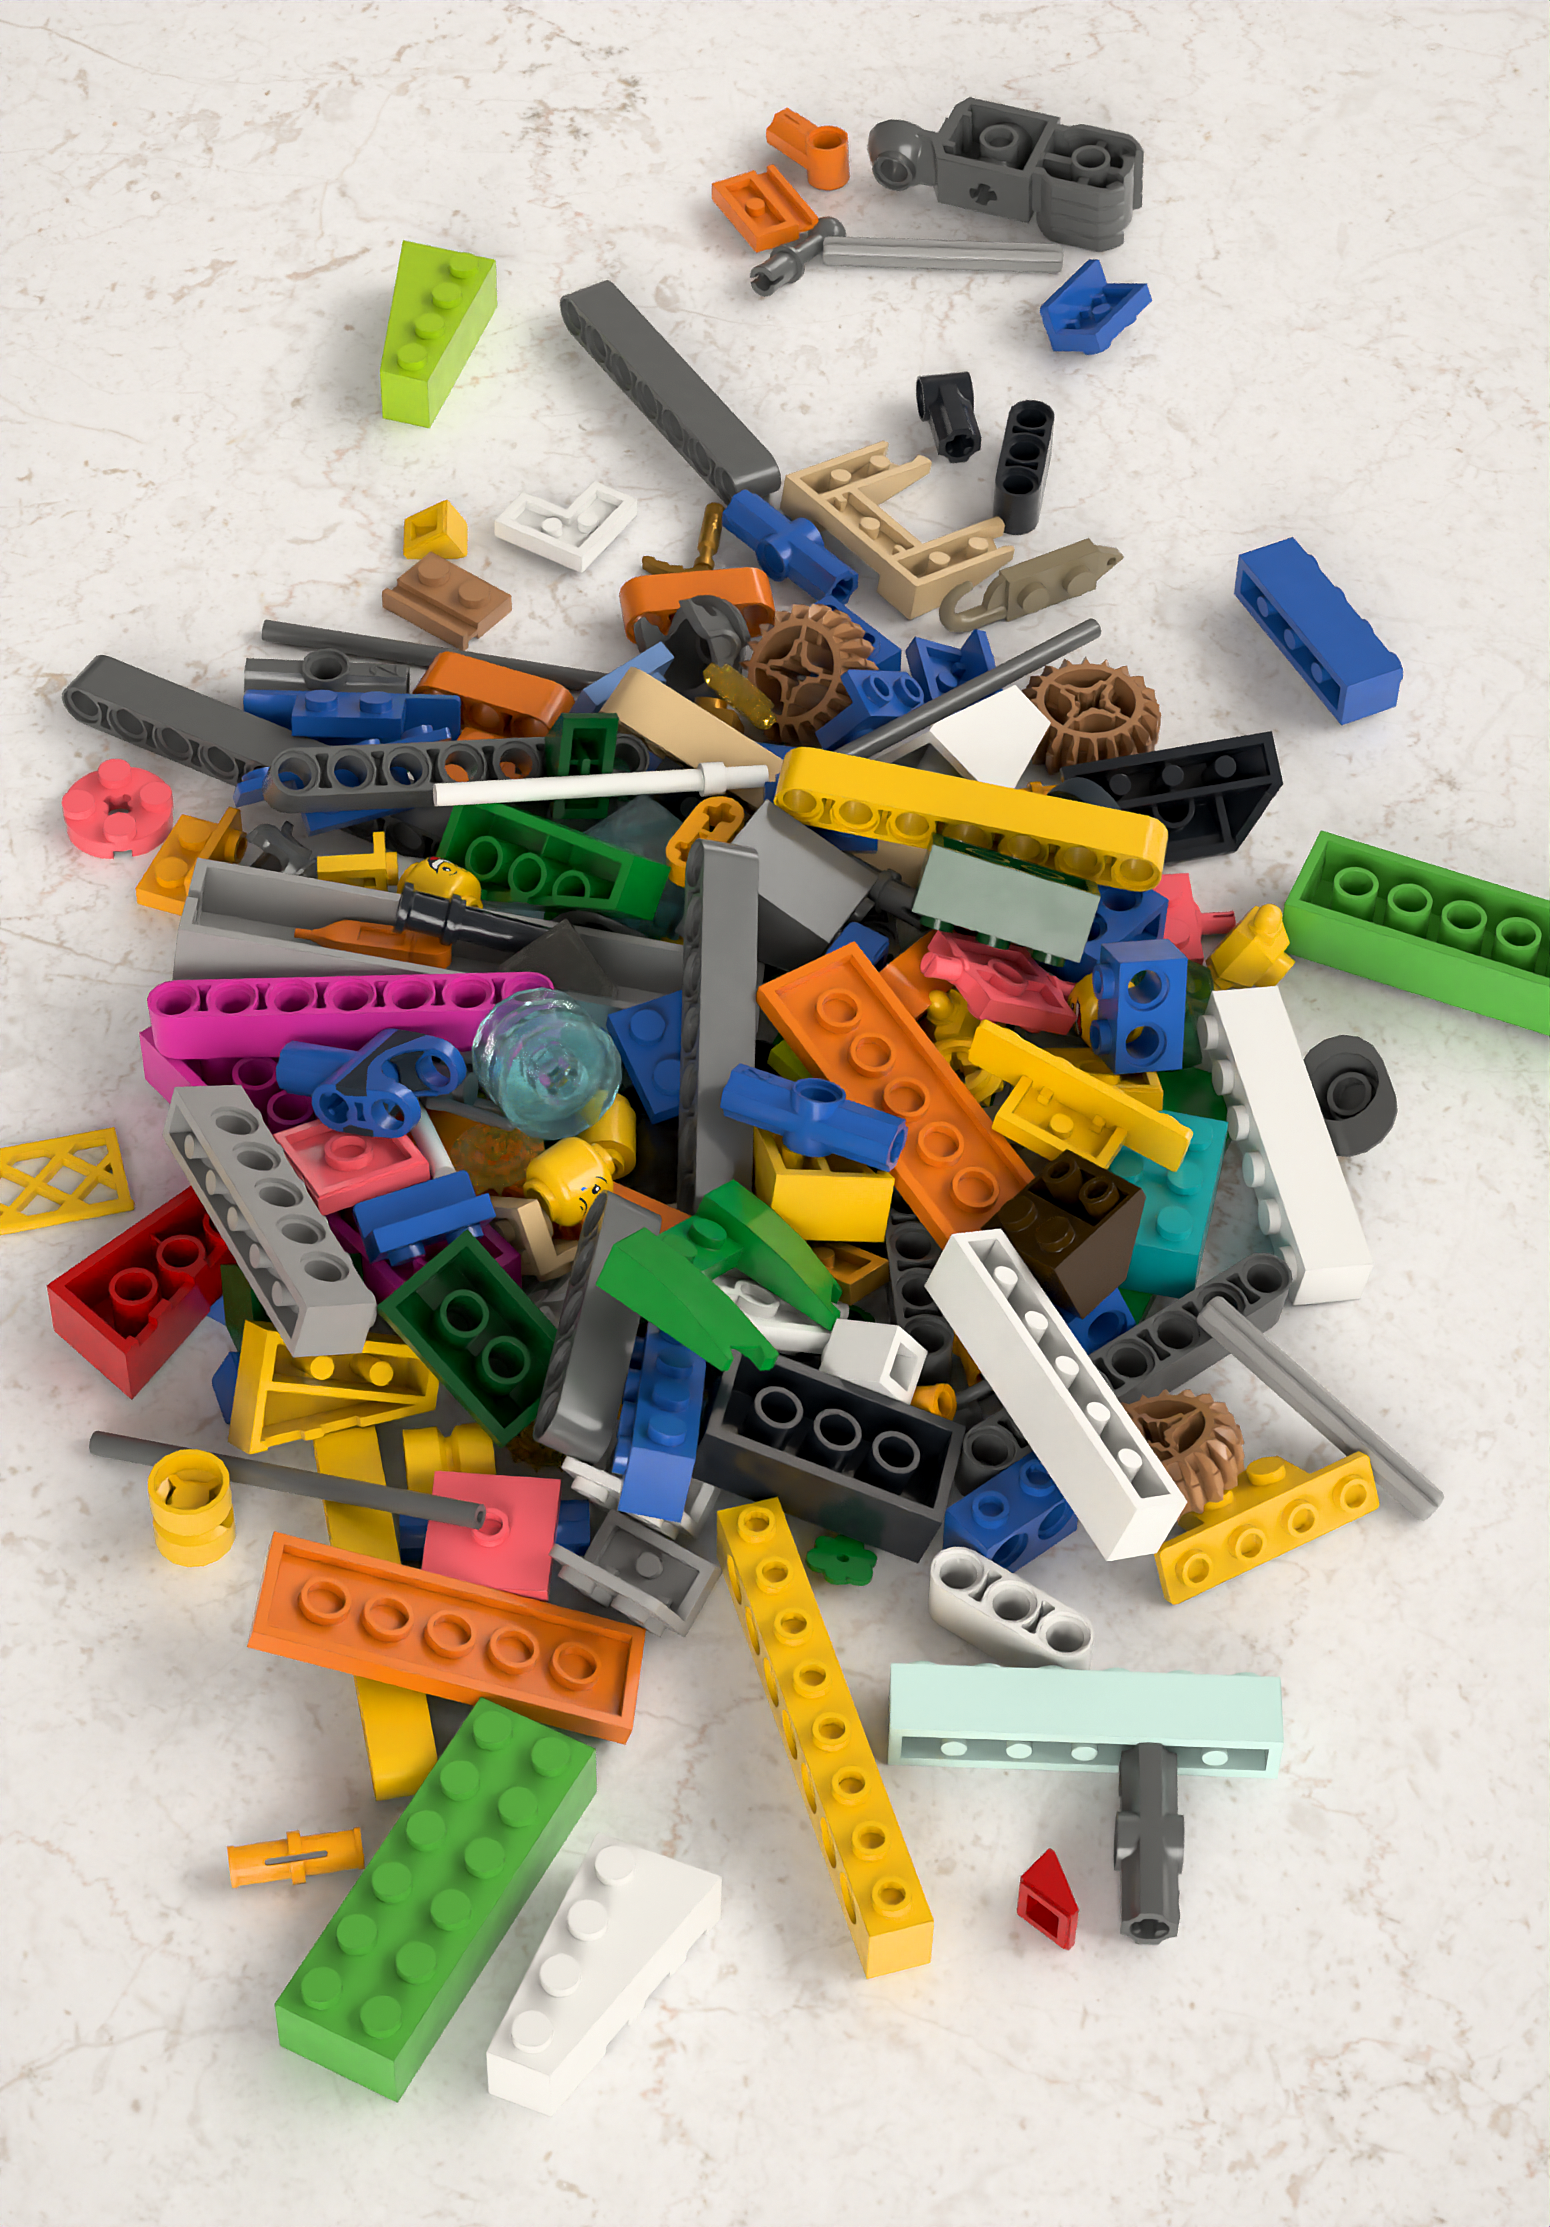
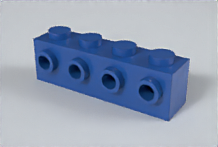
M1294 537L1238 556L1234 595L1341 726L1396 707L1400 682L1403 679V667L1395 653L1389 652L1374 634L1370 623L1357 614L1347 602L1343 591L1331 583L1319 568L1316 559L1312 555L1307 554Z
M649 1321L645 1337L636 1336L622 1395L621 1405L623 1406L616 1438H618L612 1466V1473L622 1474L617 1511L681 1523L696 1459L706 1360Z

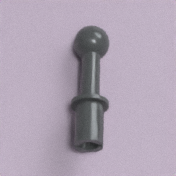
M821 217L813 229L808 231V238L794 248L789 245L776 247L771 252L768 260L751 270L750 278L757 277L751 282L753 290L758 295L767 297L775 293L785 283L797 282L804 274L805 263L823 252L825 237H846L843 224L833 217Z

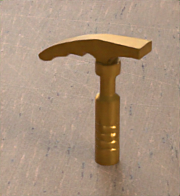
M716 502L706 505L697 546L700 556L695 559L693 568H683V565H669L668 562L658 561L655 557L643 556V569L652 575L714 570L715 562L712 557L717 553L719 547L724 506Z

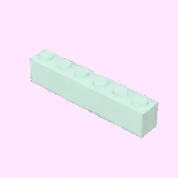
M914 1661L909 1664L891 1663L887 1765L1118 1773L1121 1751L1130 1750L1139 1743L1162 1744L1169 1752L1177 1754V1775L1274 1779L1278 1777L1284 1745L1281 1677L1259 1676L1250 1672H1241L1233 1675L1195 1674L1187 1670H1174L1168 1673L1131 1672L1124 1668L1074 1670L1055 1665L1039 1668L1001 1667L993 1663H980L974 1666L937 1665L929 1661Z

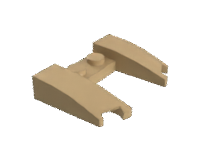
M886 441L872 444L786 475L780 510L792 520L799 517L806 518L815 525L819 533L828 530L880 575L877 593L909 620L940 607L945 596L957 585L970 581L973 583L974 588L1013 559L1015 550L1013 546L996 548L993 540L1003 536L1005 525L999 516L929 542L921 543L883 511L878 505L929 474L932 464L931 460L919 454L911 462L903 465L894 464L885 457L889 447V443Z

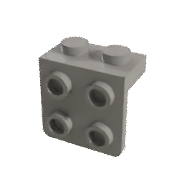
M613 1509L609 1511L583 1558L556 1543L548 1554L563 1566L558 1576L575 1586L576 1591L606 1608L612 1602L611 1606L627 1615L630 1621L658 1637H661L665 1629L668 1628L685 1638L723 1572L711 1562Z

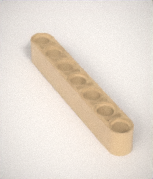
M635 667L628 669L599 711V713H617L619 717L618 732L634 735L641 739L649 752L662 760L667 756L684 769H697L699 763L723 762L725 767L766 765L769 773V782H775V775L781 771L783 759L654 677ZM764 787L727 789L725 795L722 796L737 801L745 812L753 816L764 803ZM878 840L876 854L853 855L882 871H887L890 868L898 872L902 876L904 883L916 889L926 850Z

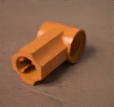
M785 108L774 115L772 123L766 128L767 143L806 168L808 183L812 187L819 190H836L848 183L850 179L848 135L843 129L829 125L818 127L789 108Z

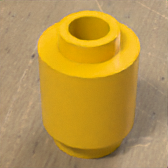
M614 1092L596 1093L585 1101L584 1106L578 1113L577 1137L590 1145L593 1143L599 1144L607 1151L615 1167V1172L611 1175L612 1180L628 1175L636 1165V1114L624 1096Z

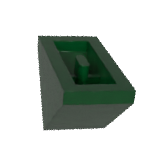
M561 713L544 738L547 777L613 774L619 723L617 713ZM610 796L549 800L550 814L552 819H607Z

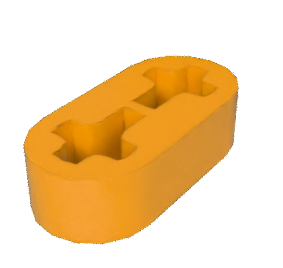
M716 796L703 800L695 807L666 846V865L671 867L668 876L671 882L685 887L688 853L696 839L701 838L731 843L744 827V809L740 803L732 798ZM710 826L715 827L712 832H710Z

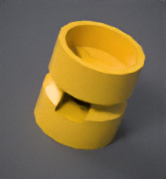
M477 1422L455 1425L451 1436L444 1437L437 1426L402 1430L407 1490L432 1494L435 1471L496 1475L493 1440Z
M199 1449L179 1450L164 1456L153 1466L148 1476V1496L150 1510L153 1515L154 1537L161 1555L172 1563L185 1567L205 1566L218 1561L230 1551L236 1538L230 1476L225 1464L212 1453Z

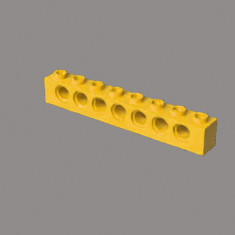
M775 1497L717 1511L716 1556L723 1571V1576L866 1979L931 1963L934 1919L779 1499Z

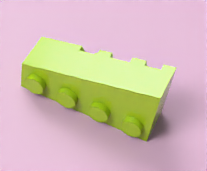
M403 240L380 367L382 416L384 419L431 428L498 307L495 259Z

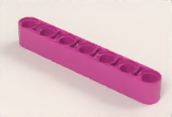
M535 972L173 980L157 985L150 991L147 997L155 1048L161 1055L172 1059L280 1057L281 1050L291 1041L358 1051L378 1032L390 1028L419 1032L444 1039L457 1048L459 1052L516 1043L526 1044L527 1051L540 1050L549 1046L558 1034L553 983L548 977Z

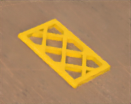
M115 1127L0 1148V1179L3 1177L25 1188L9 1207L0 1203V1235L135 1209L134 1200L130 1197ZM105 1145L108 1152L97 1166L74 1156L78 1150ZM41 1157L51 1159L35 1178L12 1167L19 1161ZM63 1166L86 1176L84 1181L71 1195L47 1184ZM98 1183L116 1190L118 1199L92 1204L83 1201ZM38 1194L61 1205L55 1211L29 1216L21 1213Z

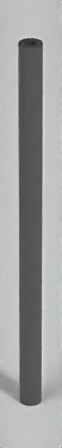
M1090 618L832 752L867 759L1101 636V627L1095 619Z
M265 620L262 627V640L314 649L330 648L346 654L428 667L439 653L445 651L455 652L561 684L567 689L579 691L609 674L273 620Z
M95 1431L89 1442V1450L92 1455L154 1466L164 1456L173 1452L192 1449L103 1431ZM210 1452L223 1461L229 1472L230 1482L473 1529H480L486 1517V1508L483 1504Z

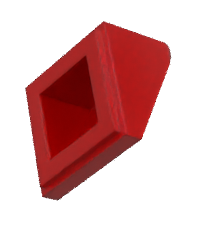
M1049 1848L1020 1877L1017 1915L1062 1949L1069 1951L1075 1945L1079 1908L1055 1851Z

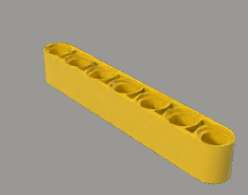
M798 747L786 753L773 800L776 806L804 825L927 849L931 833L935 832L1094 881L1099 885L1136 892L1148 891L1158 886L1162 878L1168 841V830L1165 825L1150 816L812 747Z
M375 1425L362 1428L359 1426L325 1433L324 1437L313 1439L317 1473L386 1486ZM322 1499L330 1546L401 1564L392 1513ZM353 1675L375 1800L382 1801L415 1795L438 1761L426 1693Z

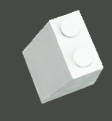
M1013 685L926 727L868 759L1014 789L1051 722L1016 685Z

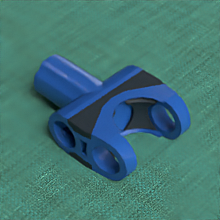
M394 1028L378 1032L358 1051L291 1041L281 1050L276 1066V1080L279 1088L290 1094L312 1097L313 1110L319 1120L327 1127L344 1133L383 1138L402 1137L418 1124L421 1119V1107L416 1097L449 1094L462 1084L466 1077L464 1059L458 1049L450 1042L419 1032ZM431 1056H436L445 1062L450 1071V1078L443 1076L437 1071ZM397 1104L403 1110L404 1121L397 1120L390 1114L392 1108Z

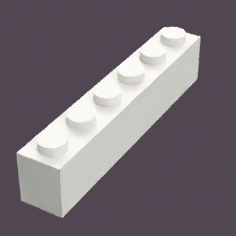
M1278 986L1212 991L1205 1014L1199 1016L1197 1021L1198 1042L1203 1050H1208L1213 1064V1087L1217 1095H1223L1228 1109V1132L1230 1138L1239 1143L1243 1155L1242 1171L1244 1181L1249 1188H1254L1259 1203L1258 1221L1260 1229L1264 1235L1270 1236L1275 1251L1274 1255L1286 1262L1291 1270L1292 1283L1288 1293L1292 1305L1361 1299L1374 1262Z
M1002 1229L951 1234L925 1284V1288L1105 1560L1113 1561L1157 1553L1187 1504V1500Z

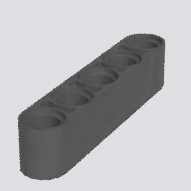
M603 1190L595 1198L582 1226L533 1428L534 1441L590 1466L597 1464L602 1458L612 1439L640 1320L639 1314L599 1288L595 1283L614 1243L644 1227L657 1236L660 1233L662 1222L661 1215L608 1190Z

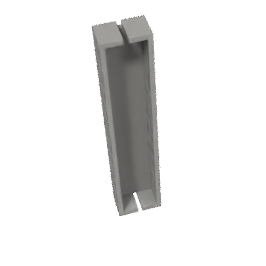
M197 857L188 896L178 927L172 978L173 981L535 972L548 977L553 983L558 1034L553 1041V1047L560 1048L561 1052L592 1057L601 1061L623 1063L606 1027L608 1014L682 990L683 945L480 909L563 931H572L571 944L568 954H565L566 962L564 967H557V965L461 940H457L455 945L452 944V962L445 969L325 948L311 940L294 938L295 928L319 929L342 920L393 926L401 894ZM758 961L756 993L758 987L763 985L765 963ZM757 1002L755 1040L758 1032L760 1006L757 1004Z

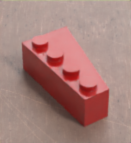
M192 1186L183 1190L47 1285L54 1331L131 1400L211 1311L210 1307L223 1293L220 1264L237 1263Z

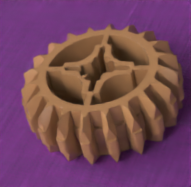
M794 604L791 613L775 611V626L769 623L759 624L763 637L760 641L747 642L753 651L751 660L739 663L743 669L748 671V677L737 683L742 691L749 693L741 705L746 711L753 713L750 722L756 728L763 730L764 735L768 739L777 743L783 742L785 746L822 749L815 732L853 703L840 676L849 669L879 670L874 662L867 660L875 648L869 641L863 639L866 631L859 624L852 622L848 614L837 609L833 611L830 607L823 604H812L811 607L804 604ZM811 673L819 675L817 678L809 677ZM806 676V679L803 681L797 677Z
M1086 656L1081 664L1075 665L1064 659L1059 669L1045 665L1043 673L1040 676H1031L1029 684L1025 689H1022V693L1051 722L1031 758L1032 765L1045 764L1049 775L1060 772L1059 769L1063 766L1151 752L1155 750V744L1159 741L1161 712L1159 711L1160 705L1157 704V699L1155 698V690L1145 686L1144 676L1130 677L1127 666L1117 669L1111 668L1107 659L1100 665L1090 664Z
M1165 1389L1159 1396L1147 1398L1142 1394L1137 1402L1131 1404L1121 1402L1133 1423L1187 1500V1504L1177 1519L1178 1522H1180L1182 1515L1189 1512L1203 1513L1204 1505L1208 1502L1223 1501V1490H1229L1238 1485L1237 1475L1245 1470L1243 1461L1245 1454L1242 1447L1244 1440L1240 1426L1235 1423L1234 1416L1228 1411L1225 1402H1214L1211 1394H1200L1195 1397L1190 1389L1183 1390L1178 1395H1171Z

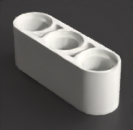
M966 1547L947 1548L934 1557L930 1566L928 1612L938 1625L1008 1667L1039 1668L1055 1665L1065 1669L1090 1670L1094 1629L1090 1621L1081 1613L976 1551ZM1056 1650H1066V1651H1068L1069 1653L1059 1652V1651H1056Z

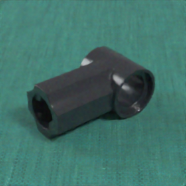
M969 372L918 376L916 379V401L919 417L922 422H929L938 455L945 456L950 463L967 462L970 456L981 450V434L974 415V393Z

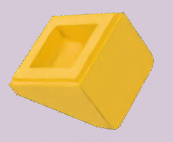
M448 499L404 519L403 555L407 559H422L430 552L444 559H458L467 556L468 525Z

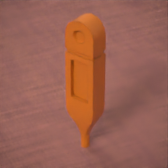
M342 920L319 929L295 928L294 938L311 940L325 948L442 969L447 968L452 962V944L449 946L441 945L437 937L406 929L401 934L392 932L393 926Z

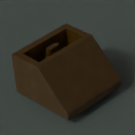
M1066 1149L1056 1159L1049 1162L1043 1171L1015 1197L1007 1201L981 1227V1230L1001 1228L1049 1300L1083 1320L1126 1280L1146 1196L1142 1188Z

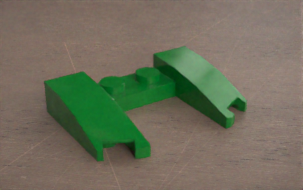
M734 1179L705 1194L695 1215L657 1236L644 1227L614 1243L595 1283L599 1288L721 1371H728L734 1360L731 1349H736L749 1358L759 1370H770L773 1368L779 1356L778 1351L733 1300L712 1282V1280L734 1267L828 1331L833 1330L836 1319H840L841 1311L832 1303L837 1304L842 1294V1288L809 1245L770 1206Z

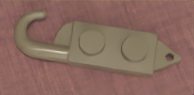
M1089 538L999 570V576L994 578L987 587L982 605L960 613H955V607L958 601L973 589V583L966 581L957 585L942 600L939 608V620L947 630L956 633L969 632L1002 619L1006 622L1012 621L1095 590L1097 580L1119 563L1124 556L1117 548L1095 545Z

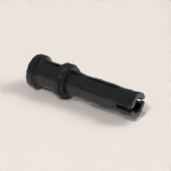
M405 881L397 906L392 932L401 934L406 929L439 938L440 944L445 946L455 945L457 940L552 963L557 965V967H564L566 962L565 954L569 952L572 931H563L466 906L467 900L462 899L461 895L452 894L450 898H445L415 890L414 883Z

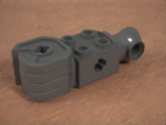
M971 97L955 105L949 118L946 117L939 132L924 130L920 126L905 120L889 119L877 123L869 133L867 151L872 165V172L875 179L885 188L893 191H903L920 184L932 186L938 203L1026 223L1030 222L1034 212H1036V222L1040 231L1053 242L1096 252L1116 248L1124 244L1123 230L1129 225L1133 216V210L1142 207V163L1144 151L1140 143L1130 134L1086 124L1067 126L1060 124V117Z

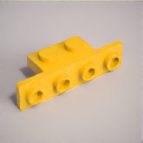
M983 1019L976 1028L968 1060L972 1064L1015 1086L995 1115L991 1129L1050 1161L1056 1159L1063 1151L1068 1149L1107 1170L1124 1145L1170 1171L1176 1172L1179 1169L1193 1136L1191 1129L1180 1124L1172 1116L1159 1113L1126 1095L1120 1088L1106 1084L1081 1071L1066 1059L1054 1056L1029 1043L1010 1029L1002 1028L986 1019Z
M1358 1451L1311 1474L1277 1455L1259 1458L1251 1462L1247 1466V1470L1237 1475L1238 1485L1232 1489L1223 1490V1501L1206 1503L1201 1514L1192 1511L1182 1515L1178 1526L1187 1530V1532L1162 1543L1158 1552L1154 1553L1164 1598L1171 1604L1177 1605L1376 1510L1379 1507V1499L1369 1456Z

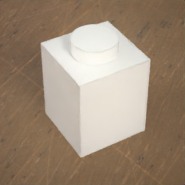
M836 1319L830 1340L823 1349L819 1370L910 1405L928 1351L899 1325Z

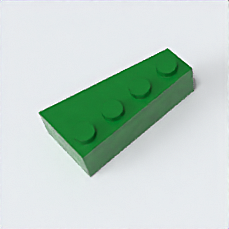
M505 802L454 805L436 857L444 858L471 872L479 880L481 887L480 899L483 907L553 913L581 910L598 913L606 917L648 921L653 920L671 870L670 866Z

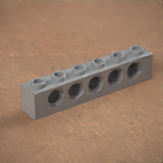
M241 1085L175 1087L162 1137L293 1357L362 1353L369 1327L374 1325L377 1316V1304L374 1294L365 1286L352 1264L351 1257L348 1253L344 1252L331 1231L328 1220L325 1216L321 1215L308 1194L305 1183L298 1178L285 1157L282 1146L275 1141L264 1123L261 1112L254 1107Z

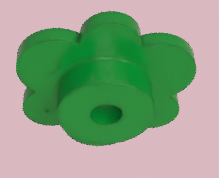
M840 1534L835 1539L829 1536H819L815 1540L814 1548L807 1552L805 1563L812 1571L823 1574L824 1579L832 1585L852 1584L855 1586H865L872 1580L877 1556L874 1552L864 1549V1543Z

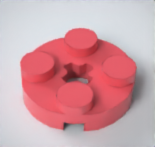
M122 759L104 761L98 767V771H93L80 778L62 797L63 817L70 841L78 849L94 857L114 859L113 851L123 852L127 850H132V857L146 854L161 845L173 828L174 804L170 786L157 775L141 768L130 767L129 763ZM115 809H127L129 811L128 814L117 812L109 815V812Z

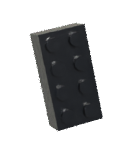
M731 1349L734 1360L729 1370L721 1371L718 1369L709 1389L700 1419L696 1459L691 1478L754 1502L778 1497L783 1512L919 1563L943 1524L966 1426L781 1355L778 1356L773 1368L770 1370H759L749 1358L736 1349Z

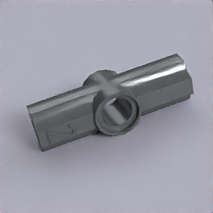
M330 648L310 652L304 657V660L246 658L244 693L246 690L252 689L289 691L330 690L333 692L361 693L382 691L386 693L410 694V665L349 662L348 657L341 651Z
M1139 1743L1130 1750L1121 1751L1118 1770L1120 1812H1116L1114 1871H1120V1934L1132 1938L1136 1944L1159 1945L1163 1940L1177 1937L1180 1922L1178 1874H1182L1184 1815H1178L1177 1754L1169 1752L1162 1744Z

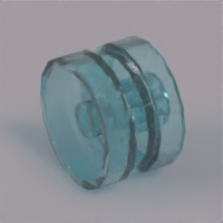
M544 987L523 990L497 1003L480 1023L472 1045L473 1072L482 1089L497 1104L502 1114L511 1124L532 1137L555 1140L576 1136L596 1124L614 1103L622 1081L621 1056L611 1036L580 1003L562 991Z

